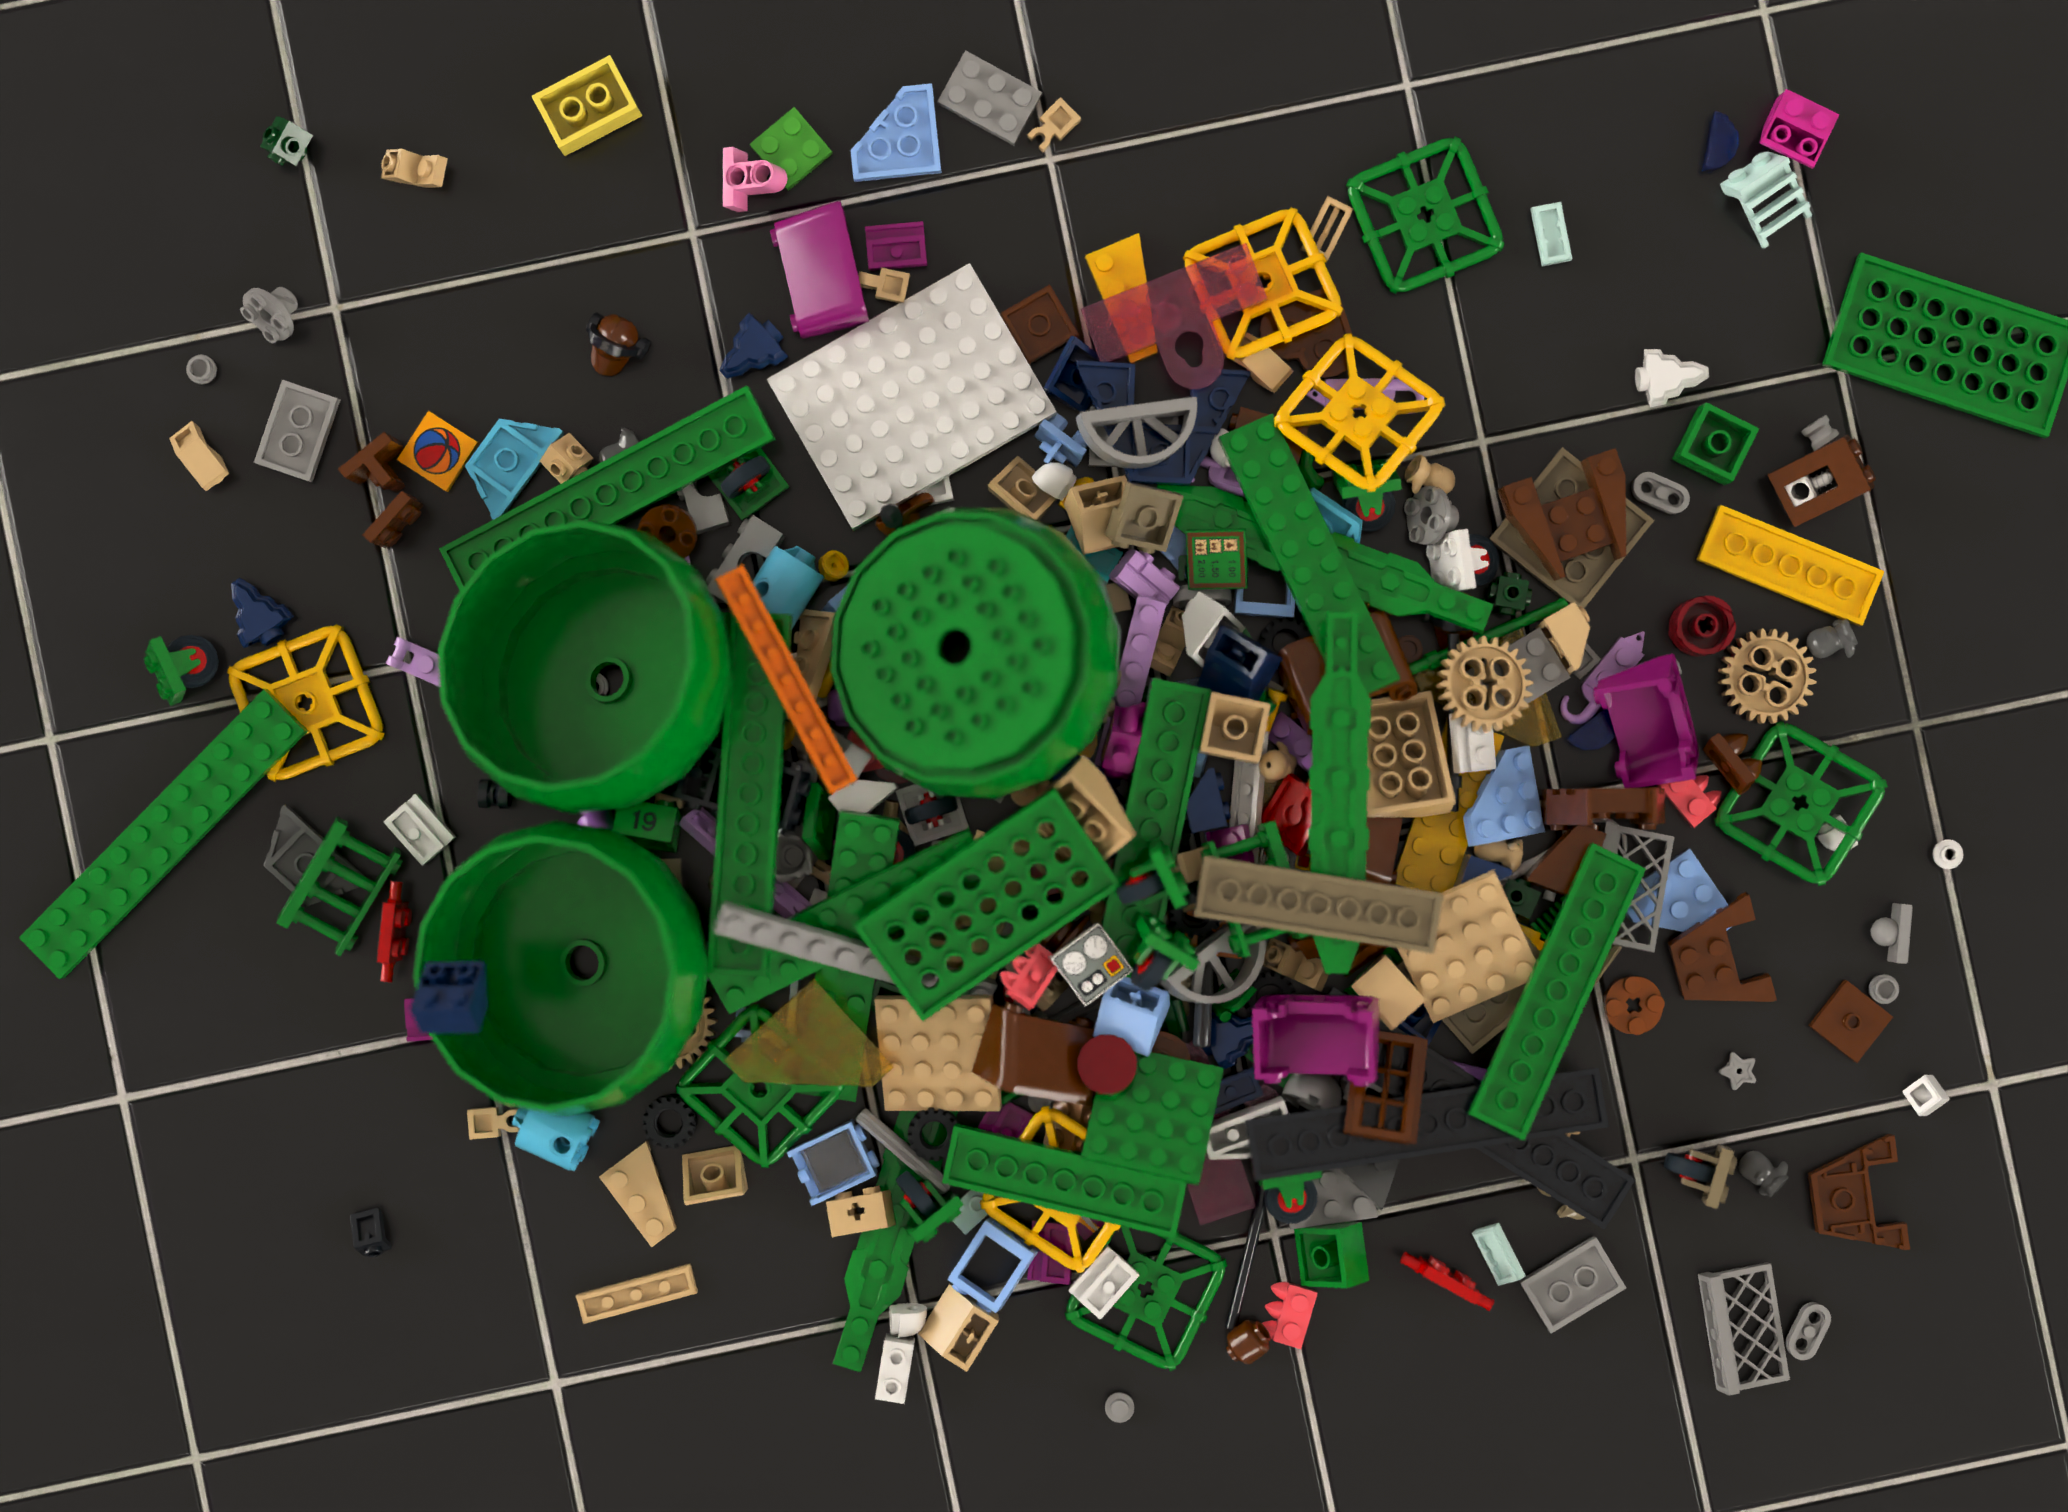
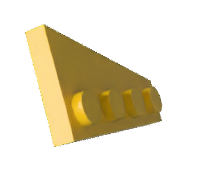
M1137 233L1085 255L1087 264L1130 364L1153 356L1158 352L1140 235Z

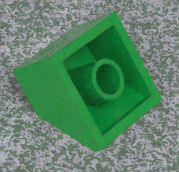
M1342 1222L1294 1229L1301 1286L1350 1288L1369 1281L1362 1222Z

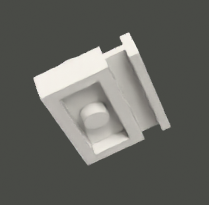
M1449 714L1454 773L1496 769L1493 726L1488 733L1483 732L1482 725L1479 730L1472 732L1471 723L1462 728V718L1458 717L1451 720L1452 714Z
M414 794L412 798L384 821L385 825L422 866H425L447 844L456 838L419 794Z
M1107 1245L1095 1261L1069 1287L1068 1291L1101 1320L1140 1274Z

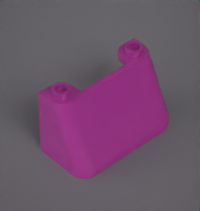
M841 201L828 203L775 222V229H771L770 234L773 246H779L795 313L790 315L793 332L799 331L801 338L805 339L857 327L865 322H869Z
M1661 655L1599 680L1597 687L1593 689L1594 699L1597 705L1601 704L1603 709H1608L1620 750L1619 761L1615 762V772L1617 778L1622 779L1624 788H1639L1696 779L1699 759L1698 740L1675 655Z
M1274 994L1262 996L1252 1008L1255 1079H1263L1264 1083L1276 1084L1282 1081L1281 1078H1285L1289 1073L1347 1075V1079L1353 1081V1084L1356 1086H1367L1371 1082L1376 1081L1379 998L1347 995Z

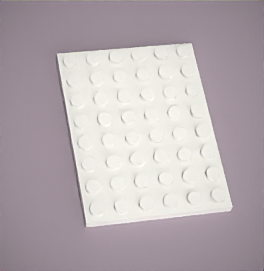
M970 263L907 298L904 303L893 306L872 318L869 322H865L767 378L768 383L853 531L879 517L881 508L888 503L900 505L923 490L928 489L944 478L1040 425L1044 419L1048 420L1057 415L1054 406Z

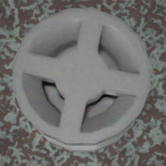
M1827 415L1819 418L1801 431L1805 437H1809L1812 441L1811 447L1814 451L1839 435L1837 429L1829 425L1830 419Z

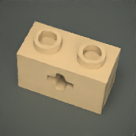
M880 1186L862 1189L863 1195L853 1196L852 1191H847L835 1195V1200L827 1201L826 1206L831 1236H842L896 1225L890 1190L880 1191ZM864 1207L865 1213L857 1214L856 1208Z

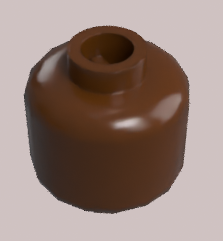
M1245 1320L1227 1334L1228 1346L1226 1350L1234 1361H1241L1244 1364L1250 1365L1269 1351L1271 1336L1261 1322Z

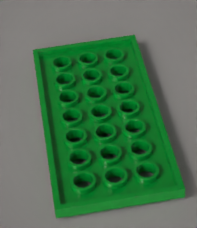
M1861 252L1857 256L1822 366L2041 438L2049 437L2068 379V320ZM1874 283H1880L1884 286L1885 295L1883 298H1877L1873 295L1871 288ZM1902 292H1908L1913 297L1911 307H1905L1900 303L1899 297ZM1930 301H1935L1940 305L1941 313L1939 316H1932L1928 312L1927 306ZM1958 310L1965 311L1968 314L1969 321L1967 325L1963 326L1957 323L1955 315ZM1864 311H1872L1875 314L1876 323L1874 326L1864 323L1862 318ZM1986 319L1995 322L1997 329L1994 335L1984 331L1983 323ZM1892 320H1899L1903 323L1904 332L1902 335H1896L1891 331L1890 324ZM2014 328L2020 329L2024 333L2022 344H2017L2012 340L2011 332ZM1921 329L1930 331L1932 335L1930 344H1924L1919 340L1918 333ZM1856 338H1861L1867 343V351L1864 354L1855 351L1853 343ZM1949 338H1954L1959 342L1960 349L1957 353H1951L1947 349L1946 342ZM2041 338H2048L2051 341L2052 350L2050 353H2045L2040 349L2039 341ZM1884 347L1891 348L1894 351L1895 359L1892 363L1885 362L1882 359L1881 352ZM1977 347H1982L1987 351L1988 357L1983 363L1977 361L1974 356V351ZM1916 356L1922 360L1923 368L1920 372H1915L1910 368L1909 361L1911 357ZM2005 356H2009L2015 361V369L2012 372L2005 370L2002 366V360ZM2033 365H2037L2043 370V377L2040 381L2034 380L2030 375V369ZM1939 366L1949 368L1951 376L1948 381H1943L1938 377L1937 370ZM1967 375H1974L1978 379L1979 385L1976 390L1967 388L1965 384ZM1996 384H2001L2005 387L2006 396L2004 399H1998L1994 396L1993 388ZM2024 393H2029L2034 398V405L2031 409L2025 408L2021 403V397Z
M1052 787L863 916L853 925L923 1022L1122 885L1056 789ZM1044 822H1050L1054 825L1053 833L1047 837L1038 834V827ZM1019 839H1025L1029 842V848L1023 854H1017L1013 851V844ZM1061 846H1067L1071 849L1070 857L1064 861H1059L1054 856L1056 849ZM994 856L1004 859V866L998 871H992L987 867L988 861ZM1036 863L1046 866L1045 874L1039 878H1034L1029 874L1031 866ZM1083 870L1087 872V880L1080 885L1072 883L1071 877L1073 873ZM970 873L976 874L979 877V883L973 888H967L962 884L963 878ZM1011 880L1021 883L1020 891L1014 895H1009L1004 891L1006 883ZM1058 887L1063 891L1062 897L1055 902L1049 901L1046 898L1048 890ZM945 890L951 891L954 894V900L948 905H942L937 901L938 895ZM984 898H993L996 901V906L992 911L984 912L979 908V904ZM1033 904L1038 908L1036 916L1030 919L1024 918L1021 915L1023 907ZM917 908H925L929 911V917L923 922L915 921L912 918V914ZM962 914L968 915L971 918L970 925L965 929H959L954 925L955 919ZM1003 921L1010 922L1013 925L1011 933L1005 936L999 935L996 932L998 924ZM893 925H900L904 928L903 936L898 939L890 938L887 935V931ZM934 932H943L946 935V941L942 945L934 946L929 942V938ZM982 938L988 942L987 949L980 953L971 949L973 941ZM909 949H917L921 952V958L917 962L910 963L904 959V955ZM954 955L960 956L963 959L962 966L958 969L948 968L946 962L949 957ZM929 972L935 973L938 976V981L933 986H925L921 982L923 975Z

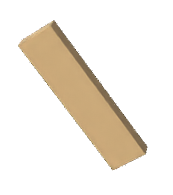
M690 1263L582 1292L576 1295L583 1324L697 1294L698 1289Z

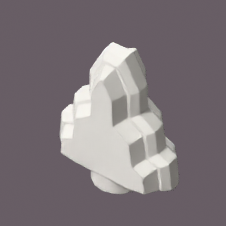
M1644 349L1643 367L1636 368L1635 372L1637 390L1639 392H1646L1650 408L1665 405L1668 399L1678 397L1684 388L1695 387L1709 378L1707 366L1694 361L1681 362L1675 355H1664L1660 349Z

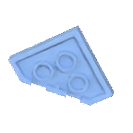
M932 83L903 86L895 95L896 97L872 123L863 138L851 149L854 182L941 173Z
M1529 745L1500 750L1496 755V769H1492L1490 774H1486L1476 792L1478 795L1476 801L1471 808L1467 809L1463 817L1468 847L1545 832Z
M1687 848L1670 860L1659 923L1660 928L1684 932L1696 923H1702L1714 915L1719 908L1723 909L1728 905L1691 849ZM1655 870L1643 879L1648 887L1652 888L1659 883L1660 875ZM1639 884L1632 900L1646 892L1641 884ZM1657 889L1652 891L1655 897L1657 895ZM1648 895L1635 903L1644 917L1654 912L1655 904ZM1630 906L1626 915L1631 922L1638 923L1641 920ZM1652 918L1647 920L1650 926L1652 924Z

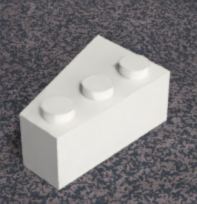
M1278 1096L1213 1120L1206 1150L1210 1160L1251 1157L1245 1120L1289 1114L1283 1098Z

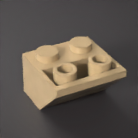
M1125 475L1070 488L1064 506L1083 555L1117 547L1111 544L1112 540L1105 533L1113 507L1119 508L1126 482H1128Z
M949 1283L918 1335L941 1356L967 1372L999 1322V1314L993 1311L991 1313L985 1311L976 1304L977 1300L969 1295L960 1294Z

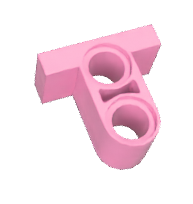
M735 147L723 148V207L735 212H747L748 195L776 193L786 186L787 173L780 166L766 160L748 161V153ZM771 172L770 178L767 180V176Z

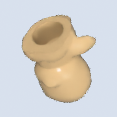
M1423 455L1416 456L1409 463L1405 472V480L1407 483H1412L1414 494H1417L1422 486H1435L1441 488L1447 495L1455 485V475L1452 470L1438 463L1430 464Z
M1280 741L1276 743L1279 751L1269 750L1260 759L1259 769L1261 775L1265 777L1266 783H1274L1282 778L1284 779L1289 773L1294 774L1297 759L1289 753L1286 745Z
M1514 839L1513 841L1503 840L1474 846V854L1476 857L1492 863L1500 862L1501 866L1510 868L1513 873L1520 867L1522 862L1523 841L1522 839Z

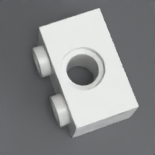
M886 1333L875 1399L904 1404L915 1338H898V1335Z

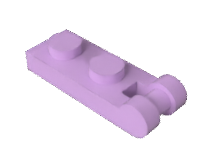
M397 637L394 643L396 648L393 655L388 656L386 664L440 687L438 653ZM407 651L414 653L410 664L403 661Z

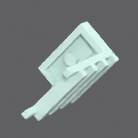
M1768 151L1756 155L1750 164L1729 174L1728 179L1720 184L1724 194L1739 199L1754 233L1764 249L1769 246L1766 237L1801 213L1807 219L1812 216L1809 209L1811 206L1808 201H1805L1802 194L1804 191L1796 181V173L1792 172L1789 166V158ZM1789 183L1790 190L1754 214L1752 208ZM1796 198L1798 203L1763 228L1760 227V222Z

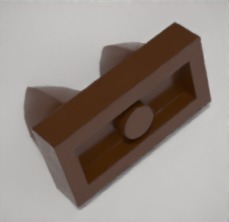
M1718 733L1709 739L1703 751L1740 796L1749 790L1758 778L1762 769V760L1739 758V755L1746 747L1748 734L1733 733L1722 736Z

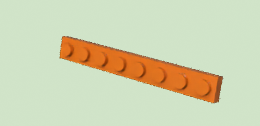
M742 565L716 578L715 581L829 794H833L857 781L858 779L744 566Z

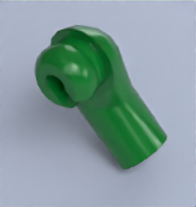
M1303 449L1298 467L1308 488L1314 487L1320 490L1324 485V478L1318 475L1312 466L1314 456Z

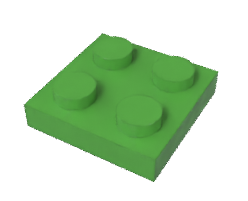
M795 107L750 143L751 148L761 160L771 162L786 171L788 179L785 188L787 191L833 154Z

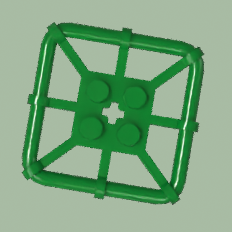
M1457 136L1438 140L1409 153L1401 152L1396 154V158L1358 173L1352 179H1349L1346 184L1349 200L1364 234L1362 239L1364 244H1368L1382 280L1390 288L1389 292L1394 294L1406 292L1442 277L1450 278L1454 276V272L1489 259L1497 254L1498 251L1503 250L1505 243L1503 242L1502 231L1487 197L1488 189L1482 185L1468 149L1461 142V138ZM1448 150L1437 178L1418 186L1410 164ZM1456 153L1472 192L1451 200L1444 179ZM1401 169L1409 190L1395 196H1390L1368 187L1364 183ZM1360 194L1387 205L1395 223L1379 230H1374ZM1476 200L1491 237L1462 226L1455 208ZM1422 208L1432 212L1429 223H1426L1424 219L1419 220L1417 217L1421 213ZM1399 231L1406 252L1394 277L1379 239ZM1459 235L1481 244L1485 248L1449 261L1441 241ZM1432 245L1440 266L1403 280L1413 253Z
M1779 721L1768 730L1751 758L1763 761L1776 739L1779 738L1786 770L1777 784L1761 775L1754 781L1771 792L1763 806L1758 809L1729 815L1740 797L1732 787L1718 809L1717 817L1714 818L1715 825L1719 826L1728 836L1762 855L1761 859L1767 862L1771 860L1807 882L1817 884L1818 886L1826 885V881L1835 875L1856 841L1859 842L1863 834L1861 832L1882 801L1885 788L1888 787L1886 779H1882L1874 770L1840 752L1839 747L1836 745L1830 746L1794 725ZM1787 735L1825 756L1813 776L1794 765ZM1834 761L1870 783L1837 790L1820 779L1830 763ZM1872 792L1851 827L1829 815L1839 799ZM1804 796L1807 798L1806 803L1809 807L1807 809L1801 808L1799 811L1795 810V803L1792 799ZM1764 817L1780 826L1771 843L1767 845L1732 823ZM1826 823L1845 834V836L1822 870L1814 838L1823 824ZM1787 831L1806 842L1813 871L1776 850Z
M751 1004L750 1008L742 1011L716 1039L709 1041L707 1044L708 1048L681 1076L679 1083L676 1084V1093L680 1094V1097L688 1106L715 1128L713 1132L718 1136L723 1135L751 1161L761 1165V1168H769L804 1133L808 1134L813 1129V1124L838 1099L842 1090L845 1089V1080L841 1079L838 1072L806 1044V1039L796 1036L771 1012L760 1007L759 1004ZM750 1020L752 1052L740 1063L724 1047ZM760 1020L791 1046V1049L778 1062L762 1050ZM799 1053L828 1080L797 1081L784 1067ZM715 1057L733 1071L723 1083H692ZM753 1082H764L767 1092H755V1084ZM828 1091L804 1117L800 1116L786 1104L796 1092ZM694 1094H722L736 1107L722 1120ZM779 1111L795 1127L770 1152L767 1123ZM742 1112L758 1126L759 1151L730 1127V1124Z
M1121 1226L1130 1253L1126 1262L1140 1275L1113 1305V1307L1128 1314L1119 1334L1083 1318L1082 1315L1091 1313V1311L1084 1305L1079 1306L1080 1301L1073 1294H1071L1068 1300L1067 1311L1064 1313L1066 1320H1070L1077 1328L1113 1345V1349L1119 1352L1124 1350L1156 1367L1169 1369V1371L1177 1369L1176 1366L1184 1359L1201 1323H1205L1208 1317L1206 1313L1224 1278L1225 1267L1228 1266L1226 1259L1221 1258L1214 1250L1179 1234L1178 1229L1175 1238L1155 1234L1165 1239L1156 1259H1153L1136 1250L1129 1227ZM1115 1231L1113 1232V1234L1111 1235V1237L1109 1238V1240L1107 1241V1243L1105 1244V1246L1103 1247V1249H1104L1107 1245H1109V1243H1110V1241H1111V1239H1112V1237H1113ZM1173 1244L1209 1261L1182 1272L1163 1264ZM1213 1271L1196 1308L1175 1298L1183 1281ZM1147 1281L1151 1282V1289L1154 1290L1153 1293L1146 1296L1140 1295L1141 1290L1138 1288V1285H1145ZM1170 1307L1191 1316L1173 1354L1162 1326ZM1136 1318L1155 1327L1165 1357L1126 1339Z

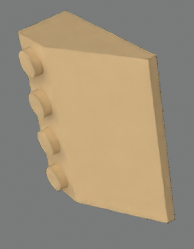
M1431 691L1419 692L1406 701H1394L1390 697L1371 699V729L1368 730L1367 767L1370 768V789L1367 790V817H1427L1447 814L1451 812L1456 803Z
M1084 755L1036 797L1038 798L1054 787L1105 861L1135 836V832L1106 777ZM1044 822L1038 827V834L1043 837L1050 836L1054 831V825L1050 822ZM1019 839L1014 843L1026 849L1029 848V842L1025 839ZM1061 846L1056 849L1054 856L1059 861L1067 860L1071 855V849L1067 846ZM1041 863L1034 864L1044 875L1046 866ZM1078 870L1073 873L1071 878L1083 880L1088 875L1087 872Z

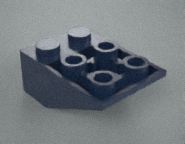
M1221 625L1207 651L1198 687L1211 689V692L1259 701L1279 666L1282 657L1239 630Z

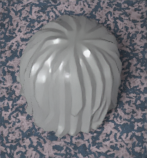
M791 832L778 833L775 880L783 883L793 881L802 875H810L813 872V853L802 839V836Z

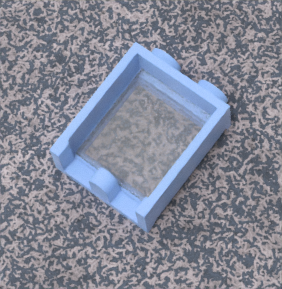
M853 1119L787 1151L788 1157H793L799 1170L797 1174L801 1183H805L809 1191L811 1206L877 1175L876 1167L880 1166L879 1161L873 1150L868 1152L864 1143L867 1140L865 1131L861 1125H856Z

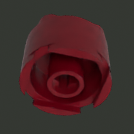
M1699 596L1686 600L1676 607L1670 617L1668 634L1675 646L1683 653L1698 657L1706 656L1725 649L1731 643L1736 632V621H1734L1730 606L1725 601L1714 596ZM1704 621L1703 626L1707 628L1706 631H1700L1698 622Z

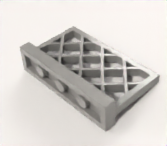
M1606 821L1600 827V831L1606 833L1602 847L1615 854L1619 852L1621 857L1630 860L1628 858L1630 855L1641 849L1650 861V864L1644 868L1647 870L1653 866L1660 875L1659 883L1652 888L1648 887L1643 878L1641 879L1640 884L1646 892L1632 900L1630 904L1641 921L1629 929L1622 922L1620 927L1623 933L1615 937L1612 945L1653 953L1655 952L1674 836L1619 826L1618 823ZM1621 833L1632 835L1639 846L1626 854L1619 845ZM1639 837L1647 838L1648 840L1643 843ZM1653 840L1666 842L1664 854L1656 860L1645 846ZM1663 859L1662 866L1660 868L1658 862ZM1655 889H1657V895H1656V897H1655V895H1654L1653 892H1652V891H1654ZM1648 895L1655 904L1653 913L1644 917L1635 903ZM1650 918H1652V924H1651V926H1650V924H1649L1648 921H1647V920H1649ZM1644 924L1650 933L1648 945L1637 943L1630 932ZM1626 935L1630 941L1622 940L1620 938Z
M1766 1262L1716 1273H1699L1698 1279L1716 1390L1730 1396L1739 1394L1740 1390L1790 1380L1771 1263ZM1763 1271L1765 1282L1758 1291L1749 1284V1281L1756 1272ZM1733 1277L1740 1282L1732 1296L1725 1292L1723 1279ZM1745 1287L1756 1294L1748 1308L1737 1301ZM1761 1299L1769 1304L1770 1310L1764 1320L1753 1313ZM1734 1304L1745 1311L1737 1325L1729 1320V1312ZM1750 1316L1761 1323L1753 1337L1742 1330ZM1766 1328L1771 1330L1774 1335V1341L1768 1349L1758 1342ZM1739 1333L1749 1340L1742 1354L1734 1350L1733 1344ZM1755 1345L1766 1352L1757 1366L1747 1360ZM1771 1357L1778 1361L1780 1374L1769 1376L1763 1371ZM1745 1362L1754 1369V1372L1747 1381L1740 1382L1738 1371Z

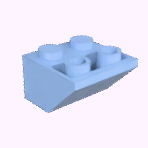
M1124 977L1104 992L1093 1037L1115 1035L1124 1039L1134 1052L1149 1057L1170 1007L1169 992L1157 987H1153L1149 991H1143L1131 983V978Z

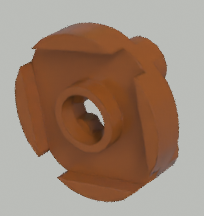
M1627 976L1616 979L1608 986L1603 996L1604 1014L1607 1021L1612 1027L1626 1034L1641 1035L1651 1030L1659 1022L1665 1006L1664 999L1657 986L1650 980L1640 976ZM1629 998L1632 1000L1639 999L1638 1005L1640 1008L1638 1011L1633 1010L1630 1013L1627 1011L1629 1005L1626 1001Z

